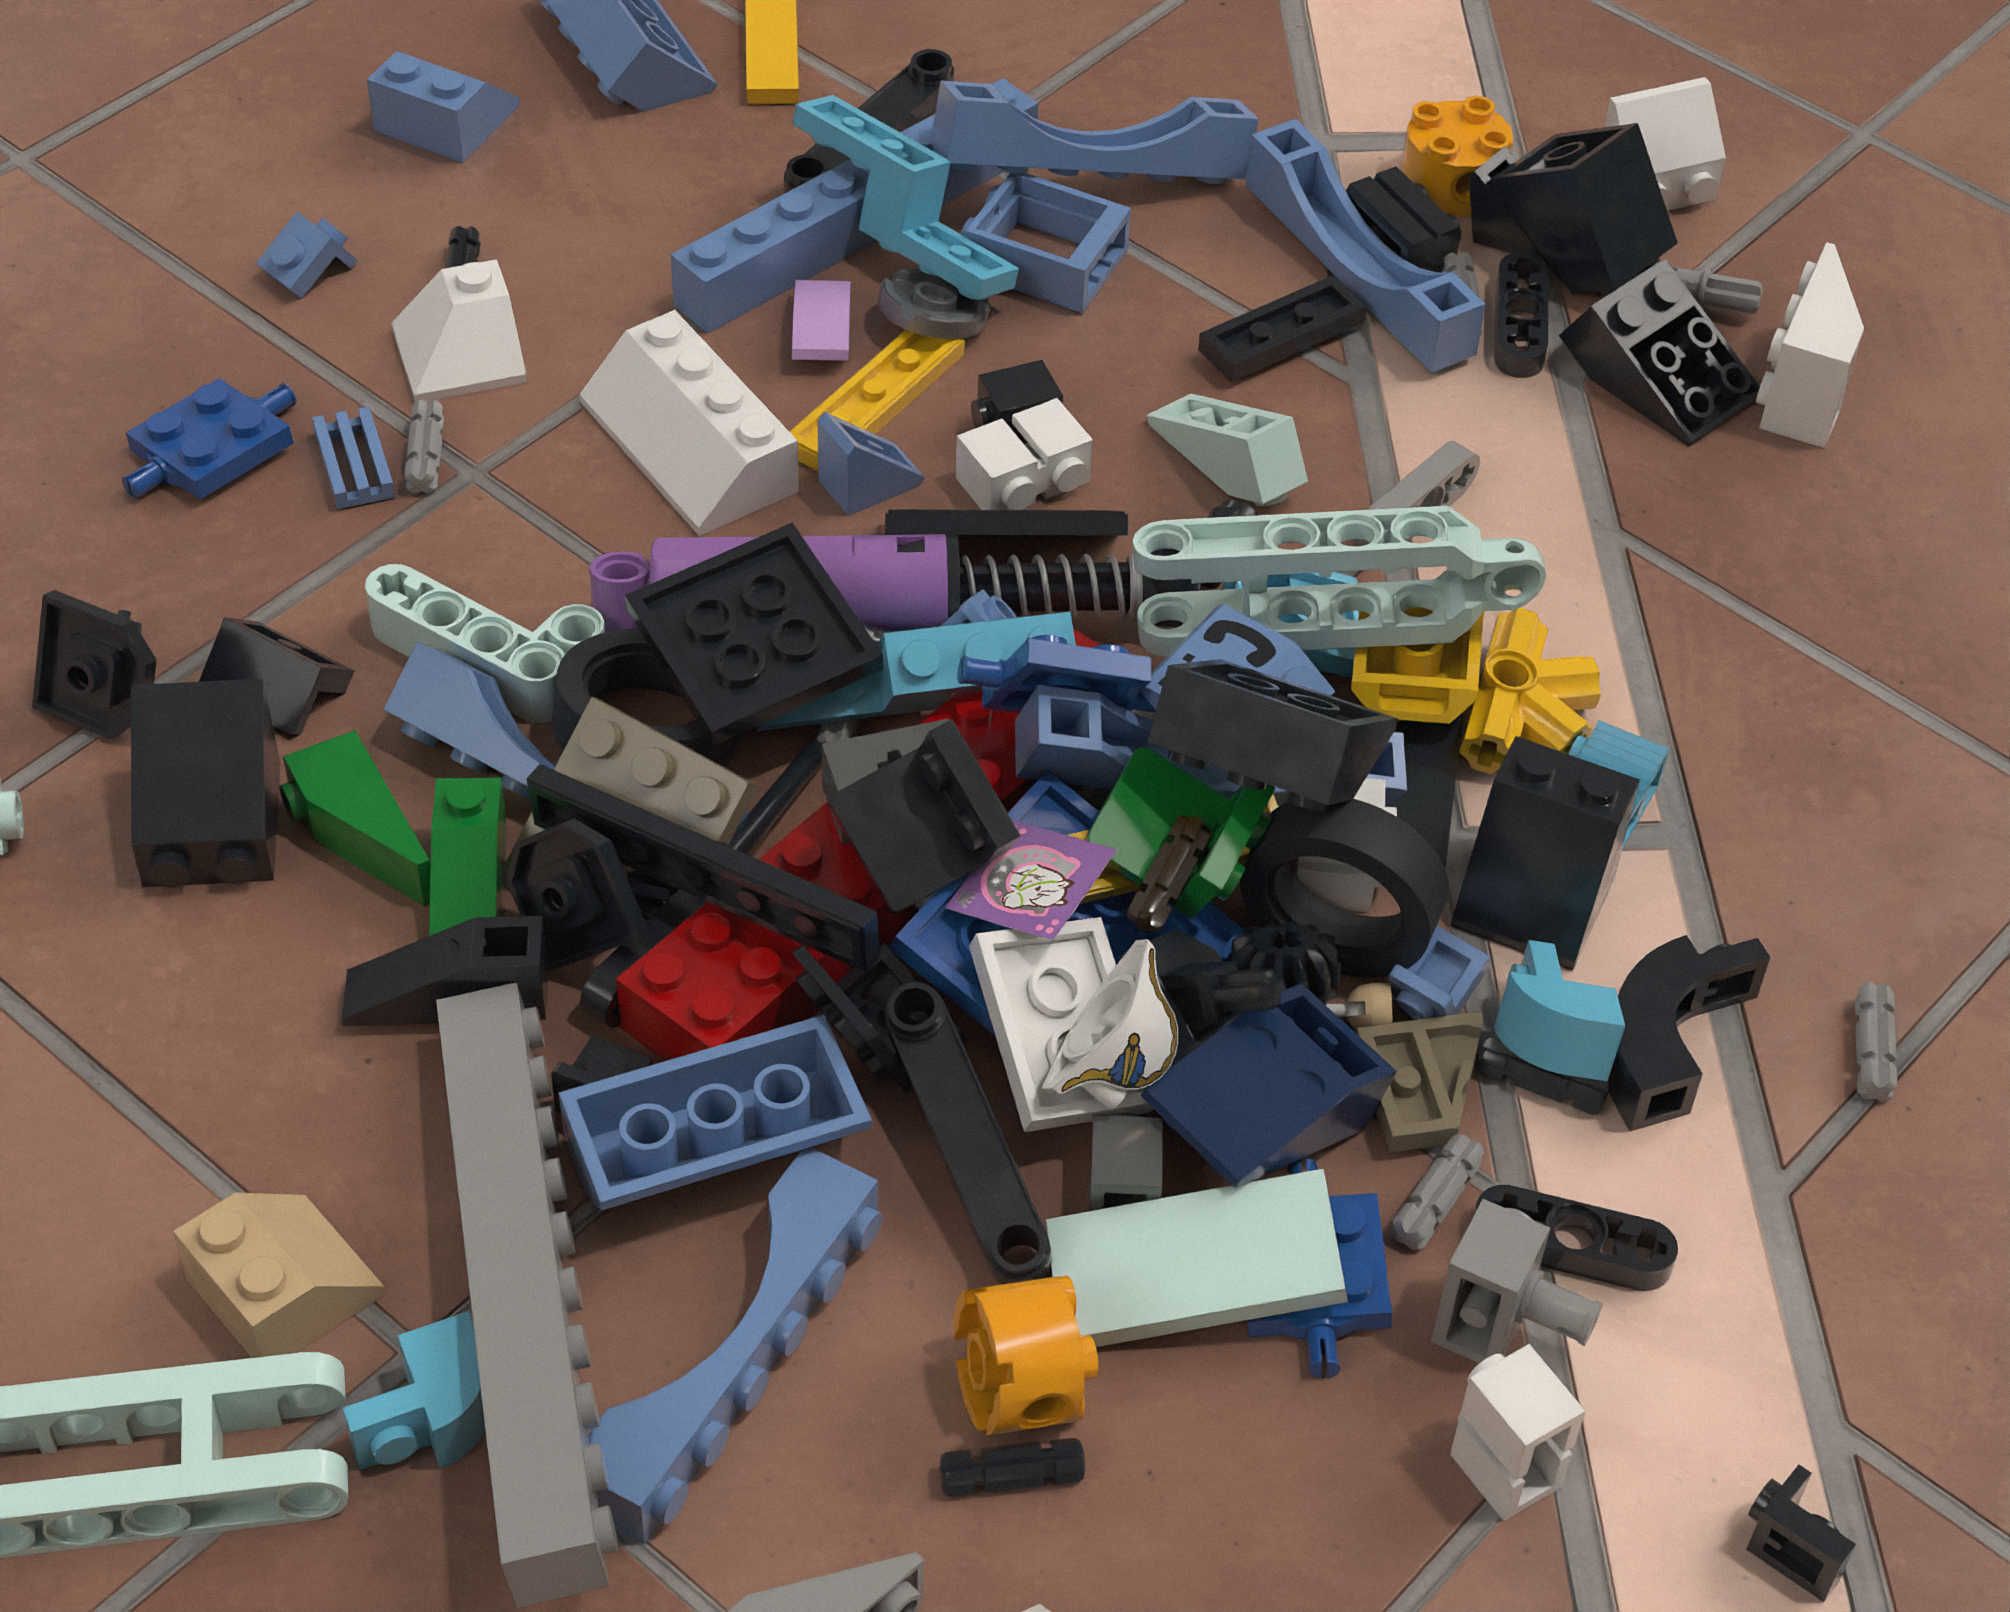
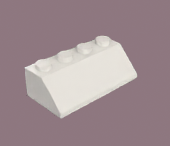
M676 310L626 330L580 393V403L699 537L799 492L798 440Z

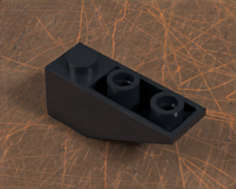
M543 916L475 917L347 969L341 1019L342 1025L439 1023L436 1000L516 982L524 1008L537 1007L540 1020H546L549 967Z

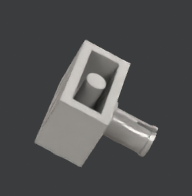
M1482 1199L1449 1263L1431 1342L1474 1362L1481 1363L1494 1354L1505 1356L1520 1324H1523L1527 1318L1570 1337L1585 1346L1594 1330L1603 1303L1597 1300L1594 1302L1543 1279L1544 1271L1539 1270L1550 1227L1533 1221L1527 1214L1517 1209L1503 1208Z

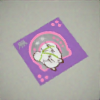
M1012 820L1021 835L1008 853L970 873L945 908L1053 941L1117 849Z

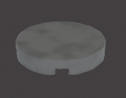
M904 268L894 272L891 281L885 278L881 282L878 297L879 310L889 321L905 330L927 337L942 339L968 338L980 333L986 326L990 310L988 298L975 300L965 297L959 293L956 286L939 276L924 273L919 268Z

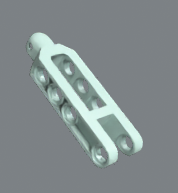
M1450 506L1162 520L1151 522L1141 527L1133 538L1134 567L1137 574H1143L1144 576L1159 580L1191 579L1192 584L1242 581V589L1167 592L1156 594L1146 599L1139 606L1137 613L1138 636L1141 646L1148 652L1159 656H1168L1217 606L1222 604L1295 641L1302 650L1452 643L1473 626L1483 611L1516 610L1528 604L1538 595L1546 579L1543 555L1536 546L1526 539L1519 538L1481 539L1480 528ZM1413 536H1426L1434 540L1427 543H1410L1404 539ZM1351 539L1370 542L1367 545L1358 547L1341 544V542ZM1289 542L1306 545L1304 548L1295 550L1281 549L1277 546ZM1160 549H1175L1179 551V553L1170 556L1150 554ZM1447 567V570L1436 579L1267 587L1268 575L1319 572V577H1332V572L1382 569L1383 574H1396V569ZM1512 589L1521 591L1515 597L1509 596L1505 592ZM1412 608H1425L1433 613L1424 617H1412L1405 614L1404 611ZM1351 611H1362L1370 614L1369 617L1361 620H1349L1341 615ZM1289 614H1300L1308 617V619L1299 623H1286L1279 620V617ZM1166 620H1176L1184 623L1174 629H1161L1154 626L1156 623Z
M300 1352L0 1387V1453L40 1448L42 1454L57 1453V1446L113 1439H116L117 1445L133 1444V1437L181 1432V1464L0 1485V1558L314 1521L328 1518L341 1512L348 1503V1467L342 1456L322 1449H303L223 1459V1433L283 1426V1420L316 1416L328 1413L338 1408V1406L344 1407L345 1370L340 1360L329 1354Z

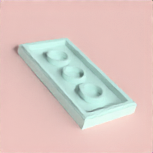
M1324 1169L1253 1181L1238 1188L1231 1185L1046 1219L1052 1253V1276L1068 1275L1071 1278L1076 1293L1077 1309L1075 1317L1080 1335L1089 1334L1093 1338L1096 1347L1348 1302Z

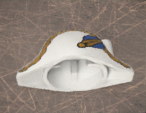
M1148 939L1135 941L1084 1007L1055 1058L1042 1086L1043 1090L1050 1094H1064L1073 1088L1081 1086L1107 1108L1113 1109L1122 1102L1127 1090L1150 1086L1159 1080L1169 1069L1176 1055L1178 1026L1175 1014L1161 991L1156 971L1155 948Z

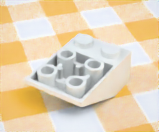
M1826 242L1818 262L1807 261L1797 289V293L1803 295V297L1793 294L1789 301L1782 327L1787 328V330L1777 329L1767 357V361L1772 362L1771 369L1775 371L1774 373L1766 371L1756 398L1757 404L1765 406L1759 429L1822 448L1826 447L1839 416L1864 331V326L1835 244Z

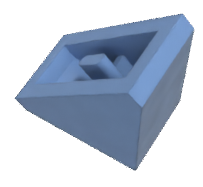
M824 412L818 419V481L848 516L919 487L926 478L895 443L827 412Z

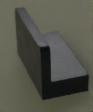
M224 617L199 682L264 678L273 726L289 734L298 735L304 729L318 691L346 693L354 670L259 621Z

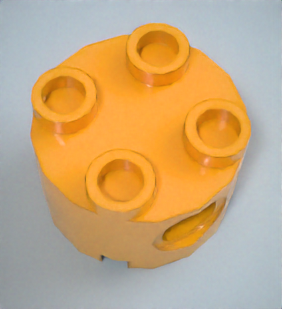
M1471 96L1465 99V101L1419 102L1414 106L1411 120L1407 125L1401 171L1413 183L1418 182L1422 184L1429 198L1444 213H1451L1455 217H1471L1469 175L1504 146L1512 152L1514 141L1512 129L1505 119L1495 112L1494 102L1487 97Z
M1068 1275L961 1291L956 1301L953 1333L954 1340L967 1338V1357L955 1359L957 1375L964 1404L972 1423L978 1431L987 1430L985 1435L1064 1424L1083 1419L1085 1414V1380L1097 1377L1098 1355L1093 1338L1089 1334L1080 1335L1075 1317L1077 1309L1076 1293L1073 1282Z

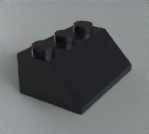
M1222 659L1168 665L1147 742L1169 749L1168 759L1177 764L1196 769H1206L1209 763L1229 770L1227 780L1232 783L1257 790H1265L1267 784L1289 791L1287 800L1292 804L1311 810L1326 811L1328 805L1354 799L1393 735L1398 718Z

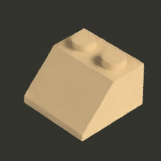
M235 1192L173 1231L187 1281L251 1358L297 1353L386 1295L385 1286L306 1195Z

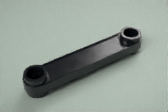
M925 49L915 53L908 66L857 109L898 132L908 129L919 123L936 108L940 82L954 81L952 59L947 53L937 49ZM816 143L806 153L790 159L787 163L786 171L784 172V194L851 158L834 148Z
M915 981L904 983L892 992L886 1004L884 1014L888 1034L989 1269L996 1280L1002 1285L1044 1279L1050 1272L1052 1260L1049 1237L947 1007L938 992L931 986ZM922 1011L931 1015L922 1024L909 1025L901 1021L911 1012ZM1014 1246H1029L1037 1251L1036 1256L1025 1264H1011L1002 1258L1005 1252Z

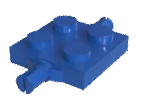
M220 378L198 388L193 394L169 408L153 414L148 420L126 432L130 450L148 464L122 477L123 487L131 497L133 496V499H138L142 494L159 484L168 483L184 488L201 500L294 444L290 426L275 416L290 406L296 405L297 399L293 390L288 385L286 386L285 383H281L277 388L260 398H251L245 396Z
M1039 635L1028 638L1007 660L1001 659L998 662L963 656L958 665V683L983 686L982 708L1020 713L1036 687L1044 685L1101 693L1118 706L1129 711L1133 709L1153 713L1156 711L1140 692L1151 682V657L1128 654L1126 648L1118 645H1099L1089 648L1067 644V640L1060 636Z
M1300 1159L1289 1164L1288 1172L1290 1175L1302 1173ZM1305 1159V1172L1318 1170V1165L1314 1160ZM1377 1193L1329 1196L1348 1302L1247 1320L1248 1337L1287 1335L1307 1340L1310 1364L1309 1373L1313 1377L1322 1378L1321 1353L1325 1354L1327 1378L1333 1377L1340 1372L1336 1338L1355 1330L1392 1328V1309Z

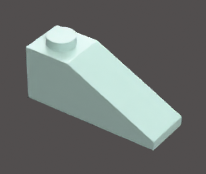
M1196 394L1184 396L1146 415L1148 424L1152 429L1230 496L1252 501L1257 506H1269L1285 500L1288 496V491L1308 482L1294 420L1291 416Z

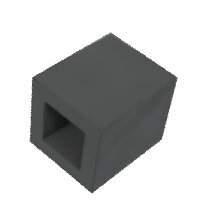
M1120 1113L1115 1116L1093 1115L1089 1158L1088 1212L1161 1198L1163 1118L1140 1117L1131 1113Z

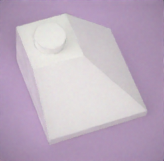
M497 259L471 262L462 266L441 269L392 322L393 334L415 402L420 399L428 402L433 399L439 400L527 383L510 296Z

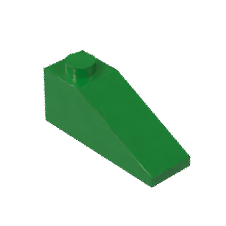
M356 730L283 756L288 782L279 785V791L290 819L296 821L302 818L316 843L422 906L429 905L430 860Z
M436 778L431 825L429 936L475 917H501L504 870L502 868L505 864L507 820L501 778Z

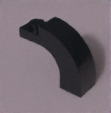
M1684 935L1648 953L1627 975L1618 995L1625 1028L1608 1079L1610 1081V1096L1630 1132L1691 1113L1703 1073L1680 1037L1677 1027L1692 1017L1758 998L1771 958L1758 938L1734 945L1727 943L1719 944L1705 953L1698 954L1688 936Z

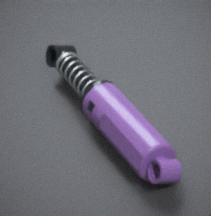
M958 534L802 536L859 621L873 627L894 631L940 627L960 609L959 607L967 599L981 590H984L989 597L994 595L1002 599L1013 612H1022V617L1030 616V612L1046 611V614H1052L1054 611H1070L1071 617L1074 620L1078 617L1079 611H1095V616L1100 619L1103 611L1119 610V615L1122 619L1126 617V613L1130 619L1133 617L1137 619L1139 606L1146 599L1156 594L1200 591V583L1192 584L1191 579L1159 580L1152 579L1143 574H1137L1134 567V557L1131 553L1127 556L1126 562H1117L1116 558L1110 553L1102 563H1093L1088 554H1084L1079 563H1069L1063 554L1057 557L1055 563H1044L1038 554L1033 557L1031 563L1020 564L1015 555L1008 559L1007 564H995L994 559L990 555L984 559L983 564H971L966 555L959 561ZM757 537L658 538L652 542L650 562L643 555L634 552L619 551L601 555L594 559L589 567L591 605L601 613L604 619L605 632L638 629L626 610V594ZM1160 549L1150 554L1170 556L1179 553V551L1175 549ZM1176 620L1160 621L1155 625L1179 627L1184 623Z

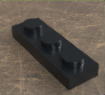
M1332 275L1201 332L1198 350L1232 382L1363 324L1367 306Z

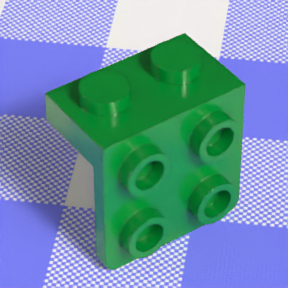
M1141 747L1130 756L1084 840L1117 849L1107 865L1140 886L1161 845L1164 842L1171 843L1166 840V836L1174 821L1181 815L1190 818L1195 815L1203 819V824L1211 830V839L1200 857L1194 855L1198 858V864L1177 903L1174 906L1171 905L1192 919L1215 896L1225 900L1238 884L1244 873L1245 866L1237 861L1244 847L1252 849L1266 831L1272 816L1266 813L1264 809L1276 787L1267 784L1265 790H1257L1240 786L1227 799L1151 749Z

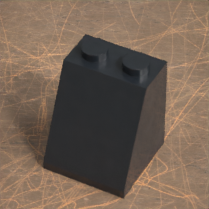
M1638 123L1555 134L1490 179L1495 192L1572 294L1596 292L1597 297L1604 298L1626 284L1636 274L1642 273L1660 262L1659 257L1678 244Z
M264 678L132 685L131 839L142 888L162 886L173 888L181 885L217 883L242 884L274 880L281 764Z
M1515 736L1494 778L1453 913L1451 926L1524 953L1529 940L1555 944L1559 965L1574 970L1614 882L1640 779Z

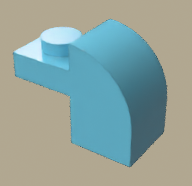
M1533 940L1528 941L1522 964L1514 963L1510 968L1505 992L1494 1025L1495 1032L1501 1042L1523 1060L1551 1072L1600 1081H1608L1625 1028L1616 988L1563 980L1555 944Z
M468 1311L397 1335L404 1372L409 1385L343 1407L351 1447L359 1470L376 1464L388 1465L398 1463L411 1456L416 1450L430 1445L438 1465L442 1469L461 1459L479 1442L485 1432V1421L474 1326Z

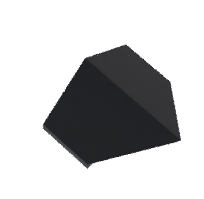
M1504 146L1469 175L1473 242L1509 253L1525 252L1541 258L1543 256L1495 192L1490 181L1492 177L1517 161L1507 147Z

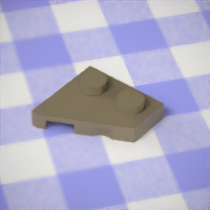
M1481 1011L1357 1028L1356 1034L1397 1071L1376 1108L1389 1153L1446 1145L1452 1136L1458 1134L1484 1021Z

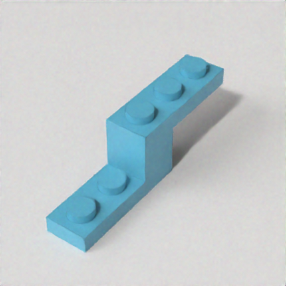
M834 95L795 104L792 125L810 134L813 141L817 144L834 148L850 157L851 162L855 166L870 170L859 230L878 240L882 248L900 253L917 263L918 268L924 273L939 276L956 286L959 293L965 297L984 300L992 295L1015 288L1019 271L1018 267L939 222L951 161Z
M1069 611L884 633L877 644V647L883 654V670L757 726L756 729L757 731L936 710L949 699L952 693L983 690V686L958 683V665L963 656L998 662L1001 659L1007 660L1028 638L1039 635L1060 636L1067 640V644L1076 645L1071 613Z

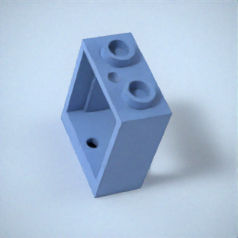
M1010 173L999 187L995 186L991 189L985 206L975 218L970 217L966 221L961 235L1019 268L1015 288L1012 290L1083 313L1128 251L1131 208L1027 173ZM1019 223L1079 243V246L1071 257L1066 259L1007 239V236Z

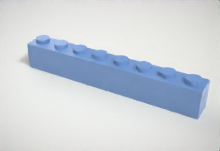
M1004 78L992 83L1010 103L1029 116L1038 119V102ZM935 114L900 132L939 154L930 144ZM851 159L670 254L673 306L709 334L793 288L795 280H807L877 242L878 240L859 230L870 170L855 166ZM978 165V169L973 171L958 170L950 167L942 205L1005 171L991 165Z

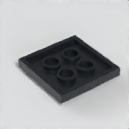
M793 522L625 595L627 612L713 746L883 670V654Z

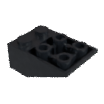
M1666 259L1658 262L1590 306L1558 335L1593 382L1687 446L1754 401L1760 388Z

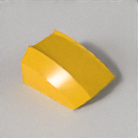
M1412 608L1404 611L1405 614L1412 617H1424L1433 613L1425 608ZM1359 611L1358 620L1365 619L1370 614ZM1484 611L1473 626L1452 643L1355 647L1352 692L1366 708L1396 717L1398 720L1450 724L1473 704L1478 697Z

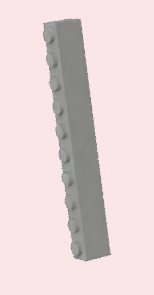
M516 982L438 999L436 1003L500 1561L516 1607L520 1608L609 1587L605 1555L618 1552V1542L609 1505L598 1507L596 1491L608 1489L609 1480L600 1442L589 1444L588 1429L600 1427V1418L592 1383L581 1384L579 1370L590 1368L592 1364L583 1323L572 1325L571 1312L583 1310V1301L575 1267L564 1268L563 1256L575 1254V1246L567 1212H556L555 1202L567 1200V1191L559 1158L549 1159L548 1149L560 1147L552 1107L541 1106L540 1098L552 1096L551 1082L544 1055L534 1057L533 1050L545 1046L544 1034L537 1007L524 1008Z

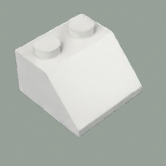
M1706 77L1610 98L1605 127L1632 123L1639 124L1667 211L1716 200L1726 156L1711 83Z

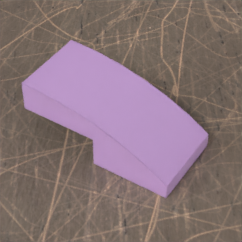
M795 280L792 360H849L851 281Z

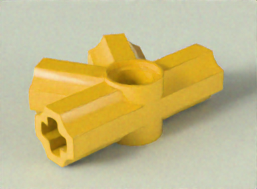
M1518 608L1508 613H1499L1496 618L1479 677L1478 697L1471 704V711L1459 751L1469 761L1470 768L1488 774L1499 770L1515 736L1569 754L1578 735L1586 738L1591 735L1593 726L1573 710L1596 708L1601 697L1599 668L1593 657L1574 656L1541 659L1549 628L1542 624L1536 612Z

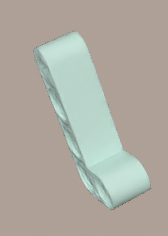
M402 564L381 566L372 571L365 582L368 611L374 637L407 657H410L416 643L420 642L443 651L496 679L509 712L532 723H548L552 721L557 669L564 655L581 641L605 632L604 619L601 613L595 608L584 604H572L560 608L534 632H531L413 568Z

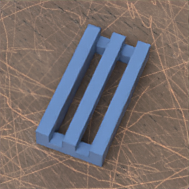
M369 406L358 408L359 417L351 419L348 418L346 411L336 412V422L325 423L323 415L312 417L315 437L337 509L395 498L393 481ZM363 433L379 486L369 487L354 434ZM339 437L342 439L356 485V491L346 492L331 439Z

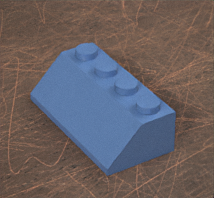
M539 0L546 10L560 20L561 24L558 26V29L562 35L579 48L580 53L577 57L581 63L599 77L600 81L597 84L599 90L618 105H622L626 101L642 111H648L712 93L718 86L715 79L658 0Z
M825 1015L559 1092L564 1142L584 1195L601 1211L872 1128V1119Z

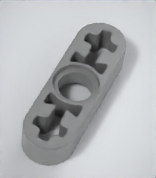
M1449 441L1367 510L1450 506L1472 484L1480 466V457L1457 442ZM1408 537L1404 540L1409 541L1412 537ZM1354 539V543L1357 546H1364L1370 543L1366 540Z

